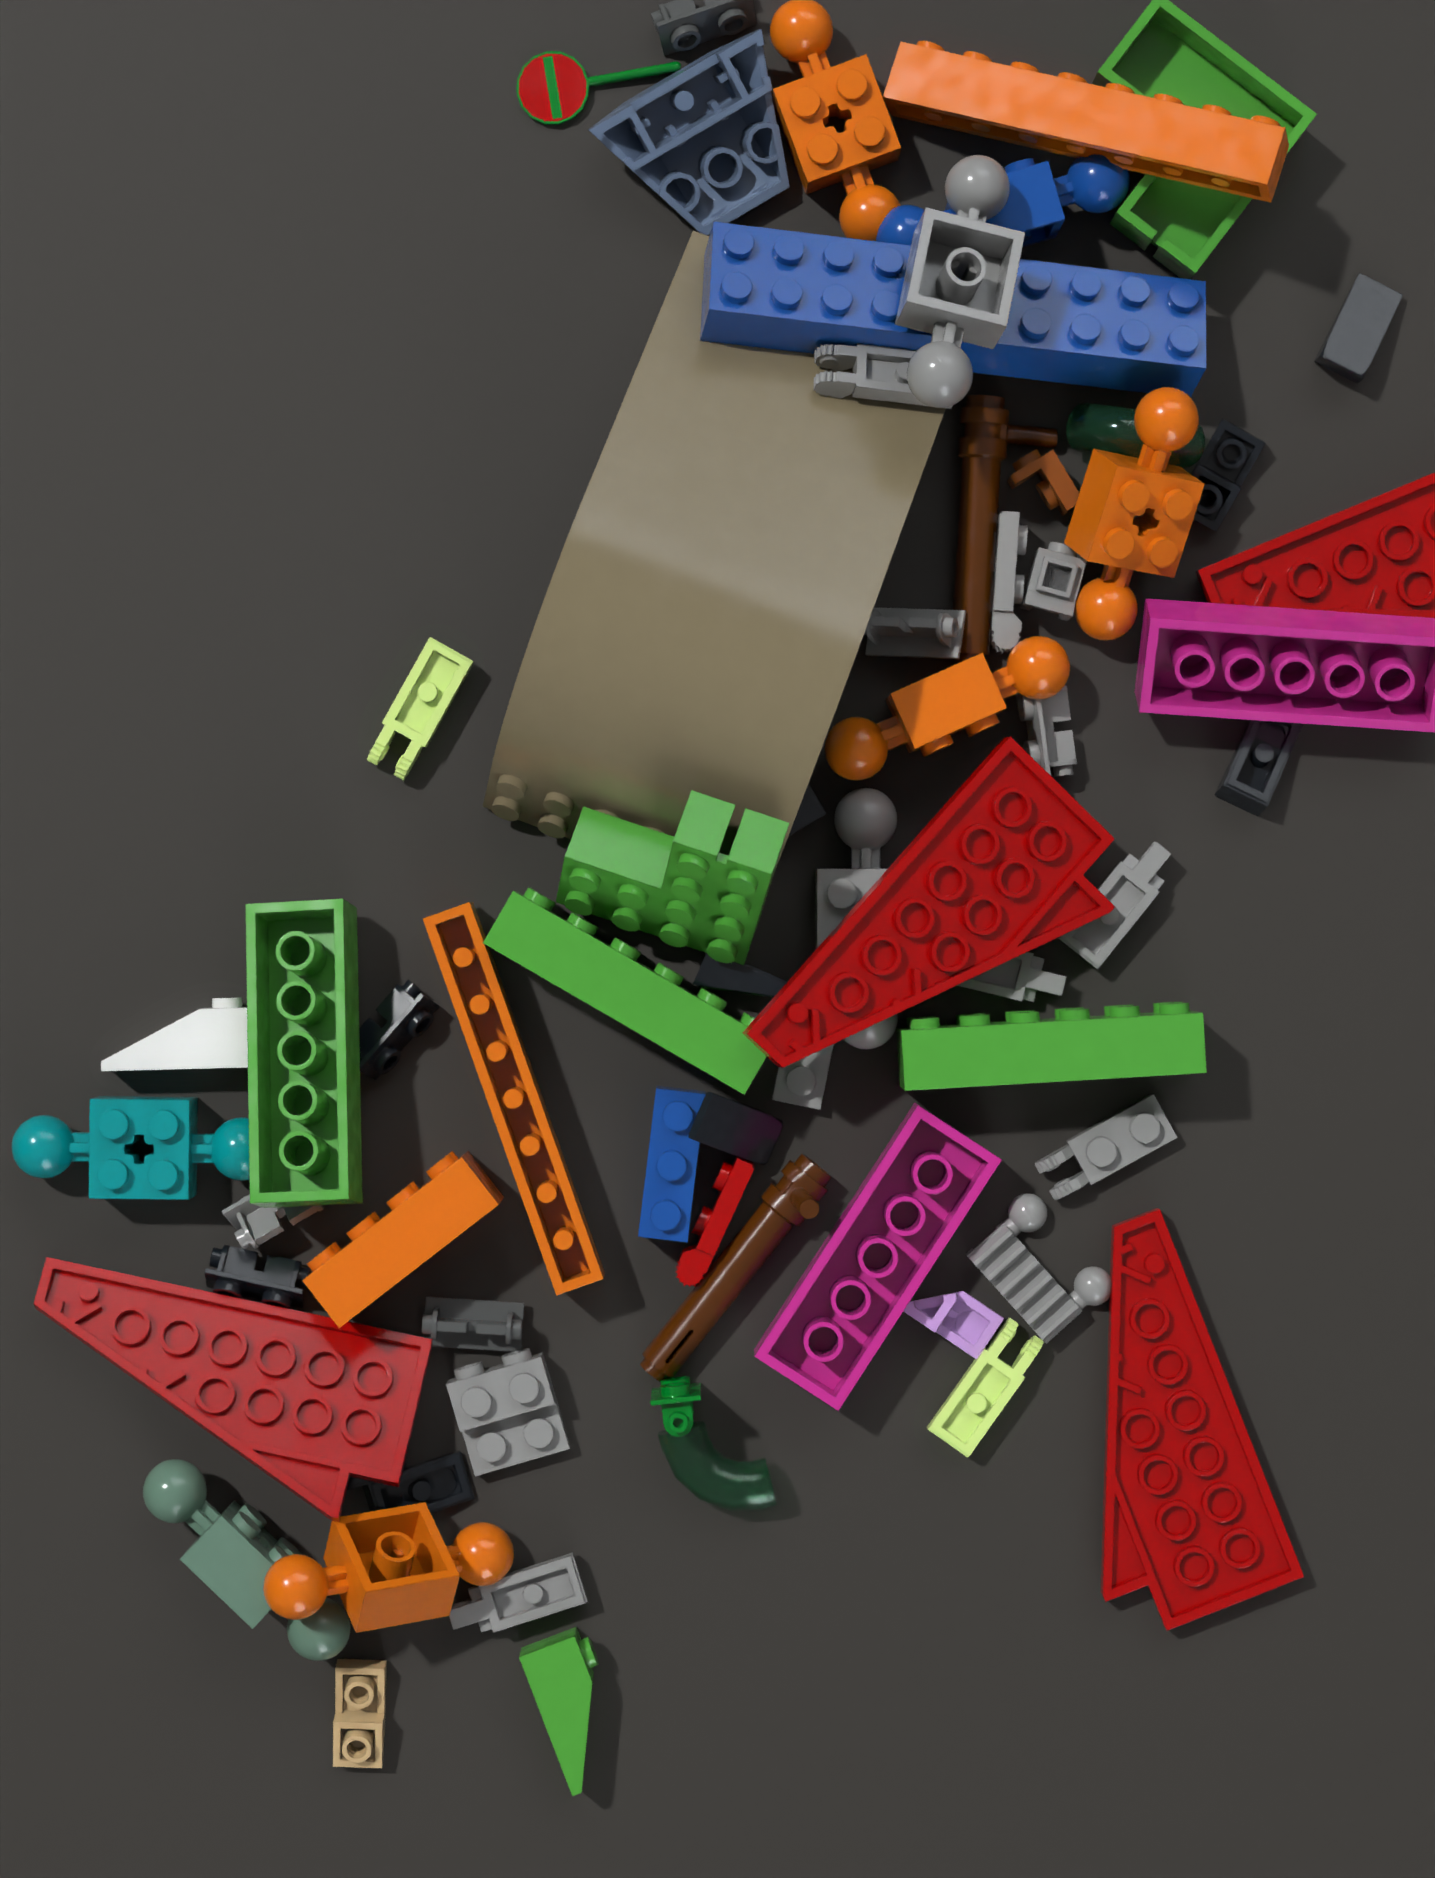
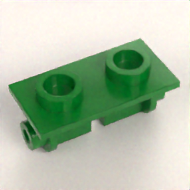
M689 1376L666 1378L661 1380L660 1387L652 1388L651 1406L661 1405L665 1430L672 1436L681 1437L688 1434L693 1427V1401L701 1400V1383L690 1384Z

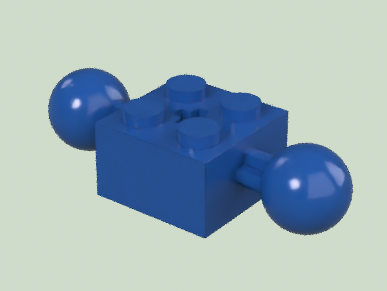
M1093 154L1088 157L1076 158L1070 165L1067 175L1053 179L1048 161L1035 164L1033 158L1016 161L1005 167L1010 182L1008 201L1004 208L996 216L986 220V223L1025 232L1023 247L1054 239L1065 220L1062 207L1076 204L1081 209L1090 213H1105L1119 206L1129 191V170L1111 163L1103 155ZM947 202L945 211L942 212L957 215ZM901 205L893 208L882 221L877 232L876 241L911 245L914 231L924 209L914 205Z

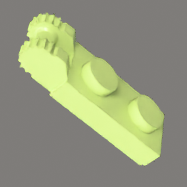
M430 637L382 721L384 727L375 741L367 760L377 766L385 758L395 733L398 732L411 739V742L405 753L399 758L394 776L404 781L415 764L422 748H427L474 661Z
M1008 1318L1003 1323L999 1331L992 1338L987 1349L984 1348L978 1358L972 1362L927 1426L929 1431L967 1458L1025 1379L1023 1374L1044 1344V1341L1037 1336L1031 1337L1021 1348L1012 1367L998 1357L1007 1343L1013 1339L1019 1326L1011 1318Z

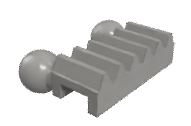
M1025 1193L1018 1195L1012 1200L1008 1208V1218L998 1224L988 1237L974 1249L969 1250L966 1255L1047 1344L1074 1320L1085 1306L1101 1305L1110 1298L1111 1277L1107 1271L1100 1267L1091 1266L1084 1268L1075 1277L1074 1291L1068 1295L1016 1237L1021 1232L1030 1233L1037 1231L1044 1225L1047 1219V1208L1044 1201L1037 1195Z

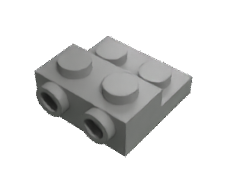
M530 1348L510 1352L501 1356L503 1364L484 1369L482 1362L465 1365L455 1369L456 1378L449 1379L446 1383L459 1431L463 1434L475 1476L570 1449L569 1439L543 1352L531 1355Z

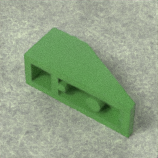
M577 1627L522 1647L519 1655L520 1662L572 1796L582 1793L594 1677L592 1667L599 1665L590 1638L581 1639Z

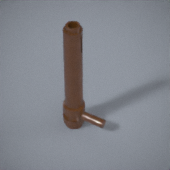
M969 395L966 396L965 407L960 408L959 424L964 425L963 437L958 438L957 456L962 458L953 610H965L966 618L960 659H955L954 664H958L980 653H983L984 656L990 655L991 610L994 590L1001 461L1007 458V444L1055 448L1057 444L1058 432L1056 428L1010 425L1009 411L1005 409V398L999 396Z
M803 1153L800 1154L795 1162L789 1160L781 1170L784 1174L777 1185L773 1183L769 1185L761 1196L763 1200L761 1205L703 1276L704 1279L700 1280L701 1282L695 1286L642 1353L645 1358L640 1363V1366L659 1382L667 1377L673 1378L793 1226L800 1227L805 1219H812L818 1215L819 1205L816 1201L820 1202L828 1192L825 1186L832 1177Z

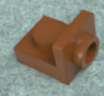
M1036 449L1012 464L1016 472L1007 480L1012 489L1037 475L1041 482L1036 484V489L1049 510L1057 507L1062 516L1074 510L1079 491L1054 450L1041 456Z

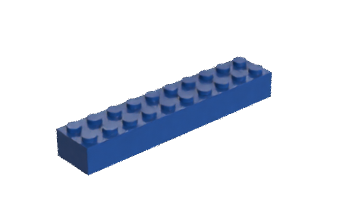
M713 222L704 255L700 341L815 354L817 347L826 344L857 346L858 343L918 350L931 342L932 334L895 325L911 245ZM1020 259L1007 327L994 349L962 342L961 349L970 359L973 373L1149 393L1162 387H1172L1185 392L1191 397L1206 370V281Z

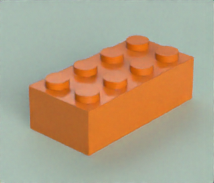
M451 1151L426 1171L431 1180L419 1188L414 1181L386 1202L391 1209L390 1212L382 1218L375 1211L346 1233L352 1240L341 1249L335 1241L307 1263L312 1272L302 1281L339 1328L497 1207L503 1200L504 1196L469 1151L459 1158L454 1151Z

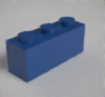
M656 1086L638 1237L688 1243L700 1142L689 1138L688 1134L704 1100L706 1091Z

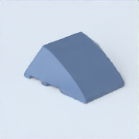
M762 29L749 33L698 58L625 101L588 129L699 233L705 235L710 234L713 222L729 223L790 187L779 125H777L773 105L772 84L770 76H768L763 49Z

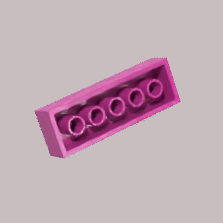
M1145 598L1134 691L1140 713L1435 733V618Z
M914 1103L754 1348V1357L839 1411L1002 1159L917 1103Z

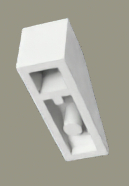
M242 997L212 998V1008L198 1009L102 1060L101 1071L248 1068L247 1007H242Z

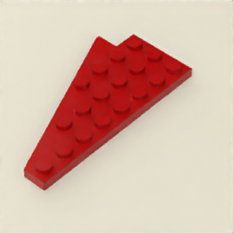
M1435 472L1197 570L1195 573L1207 602L1435 618Z
M1011 736L1004 737L742 1034L775 1065L784 1068L1110 913L1115 906L1083 875L1115 838Z
M1157 1207L1112 1225L1101 1594L1105 1602L1148 1586L1163 1626L1168 1631L1303 1578L1304 1574L1161 1210Z
M46 1257L33 1303L38 1311L331 1521L339 1522L350 1477L399 1487L433 1346V1339L349 1321L339 1328L332 1318Z

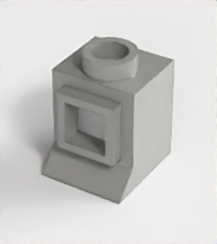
M1050 542L1048 549L1039 547L1034 554L1020 608L1028 611L1032 608H1037L1059 614L1058 619L1068 621L1073 617L1087 561L1077 558V553L1066 544Z

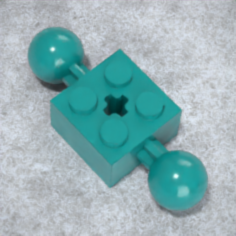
M98 1096L90 1099L89 1132H72L70 1127L61 1119L50 1115H38L24 1121L18 1127L12 1139V1155L16 1164L23 1172L32 1177L51 1178L65 1171L71 1162H89V1199L189 1200L197 1195V1163H214L219 1172L230 1179L250 1180L249 1118L237 1117L224 1122L214 1134H197L198 1097ZM140 1135H144L146 1144H153L154 1152L146 1155L144 1160L140 1158L138 1152L134 1151L133 1146L134 1142L139 1141Z

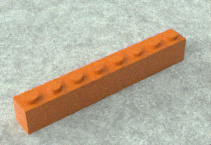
M918 41L916 45L900 42L883 94V99L891 116L1074 158L1100 154L1108 158L1111 163L1126 170L1270 203L1272 202L1289 148L1286 128L1281 127L1276 120L1269 117L1256 115L1252 116L1250 120L1232 116L1228 110L1216 105H1203L1202 109L1183 105L1181 100L1171 95L1155 94L1153 98L1135 94L1131 88L1117 83H1108L1105 87L1089 84L1084 78L1073 73L1061 72L1058 76L1040 73L1034 66L1023 62H1012L1010 66L995 63L986 55L974 51H966L963 55L946 52L940 45L929 41Z
M468 902L423 918L556 1296L602 1280L605 1276L604 1268L490 947L483 944L486 936L474 902Z

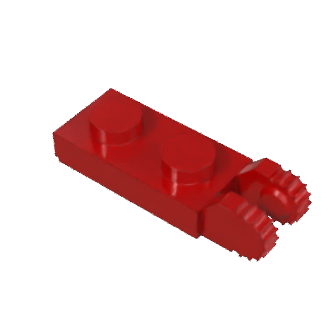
M736 1156L733 1165L726 1161L723 1162L712 1188L720 1191L712 1209L703 1206L691 1232L698 1235L699 1239L697 1243L683 1248L680 1259L677 1261L676 1278H679V1283L682 1282L683 1286H696L697 1283L701 1282V1279H704L703 1275L706 1274L754 1171L753 1162Z

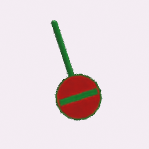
M546 51L533 56L522 67L517 78L516 94L521 108L531 119L544 125H560L573 120L584 109L589 97V87L676 72L681 69L680 62H670L587 77L584 67L573 56L561 51Z

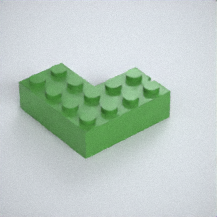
M1152 0L1098 70L1092 83L1105 87L1108 83H1117L1131 88L1135 94L1152 98L1155 94H1167L1181 100L1183 105L1201 109L1203 105H1216L1228 110L1232 116L1250 120L1252 116L1256 115L1272 118L1281 127L1286 128L1289 143L1288 152L1317 115V113L1169 0ZM1145 174L1115 213L1110 225L1144 251L1150 243L1158 248L1153 255L1157 261L1178 277L1192 279L1251 202L1252 198Z
M691 790L675 837L583 806L564 857L556 903L565 905L568 910L578 915L587 916L592 914L610 920L617 927L626 931L640 930L658 936L663 942L674 947L687 946L705 952L709 957L718 962H736L744 965L764 908L789 822L745 808L728 856L719 853L733 815L735 804Z

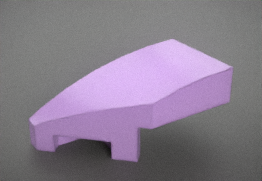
M965 1291L910 1301L904 1309L906 1314L934 1333H938L975 1359L981 1354L1004 1320V1317Z

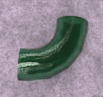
M1088 402L1080 403L1074 407L1067 421L1066 435L1068 443L1072 449L1078 452L1092 454L1093 449L1139 458L1143 442L1135 430L1134 415L1136 409ZM1198 425L1195 436L1186 446L1172 451L1168 464L1187 468L1197 463L1205 448V435L1200 425Z
M704 1421L693 1422L691 1431L681 1437L672 1436L666 1430L657 1434L661 1450L675 1479L699 1500L730 1511L765 1509L777 1505L766 1458L736 1462L725 1458L714 1448Z

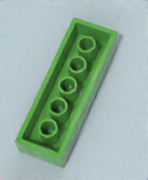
M528 887L524 895L518 891L511 893L483 944L745 1095L767 1057L742 1034L755 1017L744 1012L739 1020L723 1011L727 1001L704 988H701L697 995L680 986L684 976L661 963H658L654 970L637 961L641 951L618 938H614L611 945L594 936L599 927L572 912L567 920L552 911L556 902L536 890Z
M343 898L245 904L250 1204L264 1208L363 1204L357 908Z
M1160 1002L1153 1003L1152 1013H1140L1139 1006L1127 1004L1104 1006V1015L1090 1016L1089 1008L1076 1007L1054 1009L1055 1018L1040 1019L1039 1011L1035 1010L1005 1012L1006 1021L990 1022L989 1014L985 1013L956 1015V1024L940 1025L939 1017L936 1016L907 1018V1027L896 1028L899 1086L904 1091L1207 1073L1203 1013L1191 1011L1189 1003Z

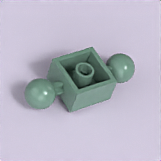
M170 1459L159 1463L148 1473L144 1481L143 1499L146 1507L157 1519L167 1523L186 1522L200 1535L180 1560L253 1629L271 1610L265 1600L263 1591L267 1571L280 1558L301 1553L287 1539L281 1537L277 1541L264 1528L267 1524L264 1517L248 1503L241 1506L234 1500L220 1514L206 1501L207 1485L201 1471L192 1463L181 1459ZM327 1597L322 1607L310 1617L300 1620L287 1619V1637L290 1645L296 1653L308 1660L324 1661L335 1657L344 1649L350 1637L351 1626L347 1612L338 1602Z

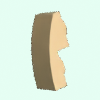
M337 1659L335 1667V1716L333 1720V1767L382 1768L385 1736L387 1660Z

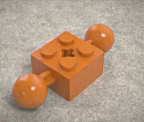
M814 0L787 1L778 8L772 18L770 37L774 48L783 58L798 63L803 78L773 89L774 110L805 193L809 194L842 181L847 194L839 213L840 226L846 238L876 241L878 229L886 215L893 208L901 206L897 197L890 190L874 184L870 173L873 169L899 159L901 145L867 54L831 67L826 55V51L833 38V23L829 13L821 4ZM830 117L844 119L846 121L844 132L837 133L834 126L826 128L825 125L828 124V119Z
M1162 387L1146 394L1139 402L1134 415L1135 430L1143 442L1139 458L1093 449L1064 544L1086 561L1104 564L1101 577L1091 580L1079 591L1074 607V614L1079 627L1094 639L1104 641L1117 639L1131 629L1138 612L1137 599L1129 587L1133 571L1174 578L1205 483L1183 468L1168 464L1172 451L1186 446L1195 436L1199 425V414L1196 404L1188 394L1177 388Z
M1033 636L1020 641L1010 652L1007 666L993 672L990 671L983 653H980L890 693L885 699L892 714V717L875 723L863 717H850L838 722L830 730L825 741L827 762L831 769L839 776L848 780L858 781L868 779L878 773L886 762L888 751L905 744L909 753L920 749L923 757L938 752L954 743L951 737L954 733L965 729L968 737H971L1000 723L997 714L1007 708L1004 699L1019 693L1029 699L1042 700L1056 695L1062 690L1069 678V657L1065 649L1057 641L1044 636Z
M426 1502L340 1516L339 1522H331L323 1558L327 1567L323 1568L316 1560L306 1555L292 1554L284 1556L277 1560L267 1571L263 1591L269 1607L279 1616L290 1620L310 1617L322 1607L327 1596L339 1594L355 1632H365L450 1616L459 1577L467 1583L476 1586H488L497 1583L511 1569L514 1559V1548L508 1534L499 1526L488 1522L468 1525L458 1533L452 1545L446 1546Z

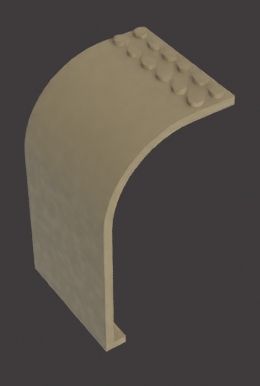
M693 230L579 506L543 600L503 720L492 761L483 807L490 809L496 816L504 820H520L536 826L542 833L553 838H572L583 806L675 837L690 792L693 790L735 804V809L719 853L729 856L745 808L789 822L779 856L780 859L856 658L946 408L854 398L852 394L843 398L825 397V395H820L814 390V377L820 372L837 371L821 369L820 366L814 363V354L700 341L704 255L709 236ZM853 367L840 372L853 373Z

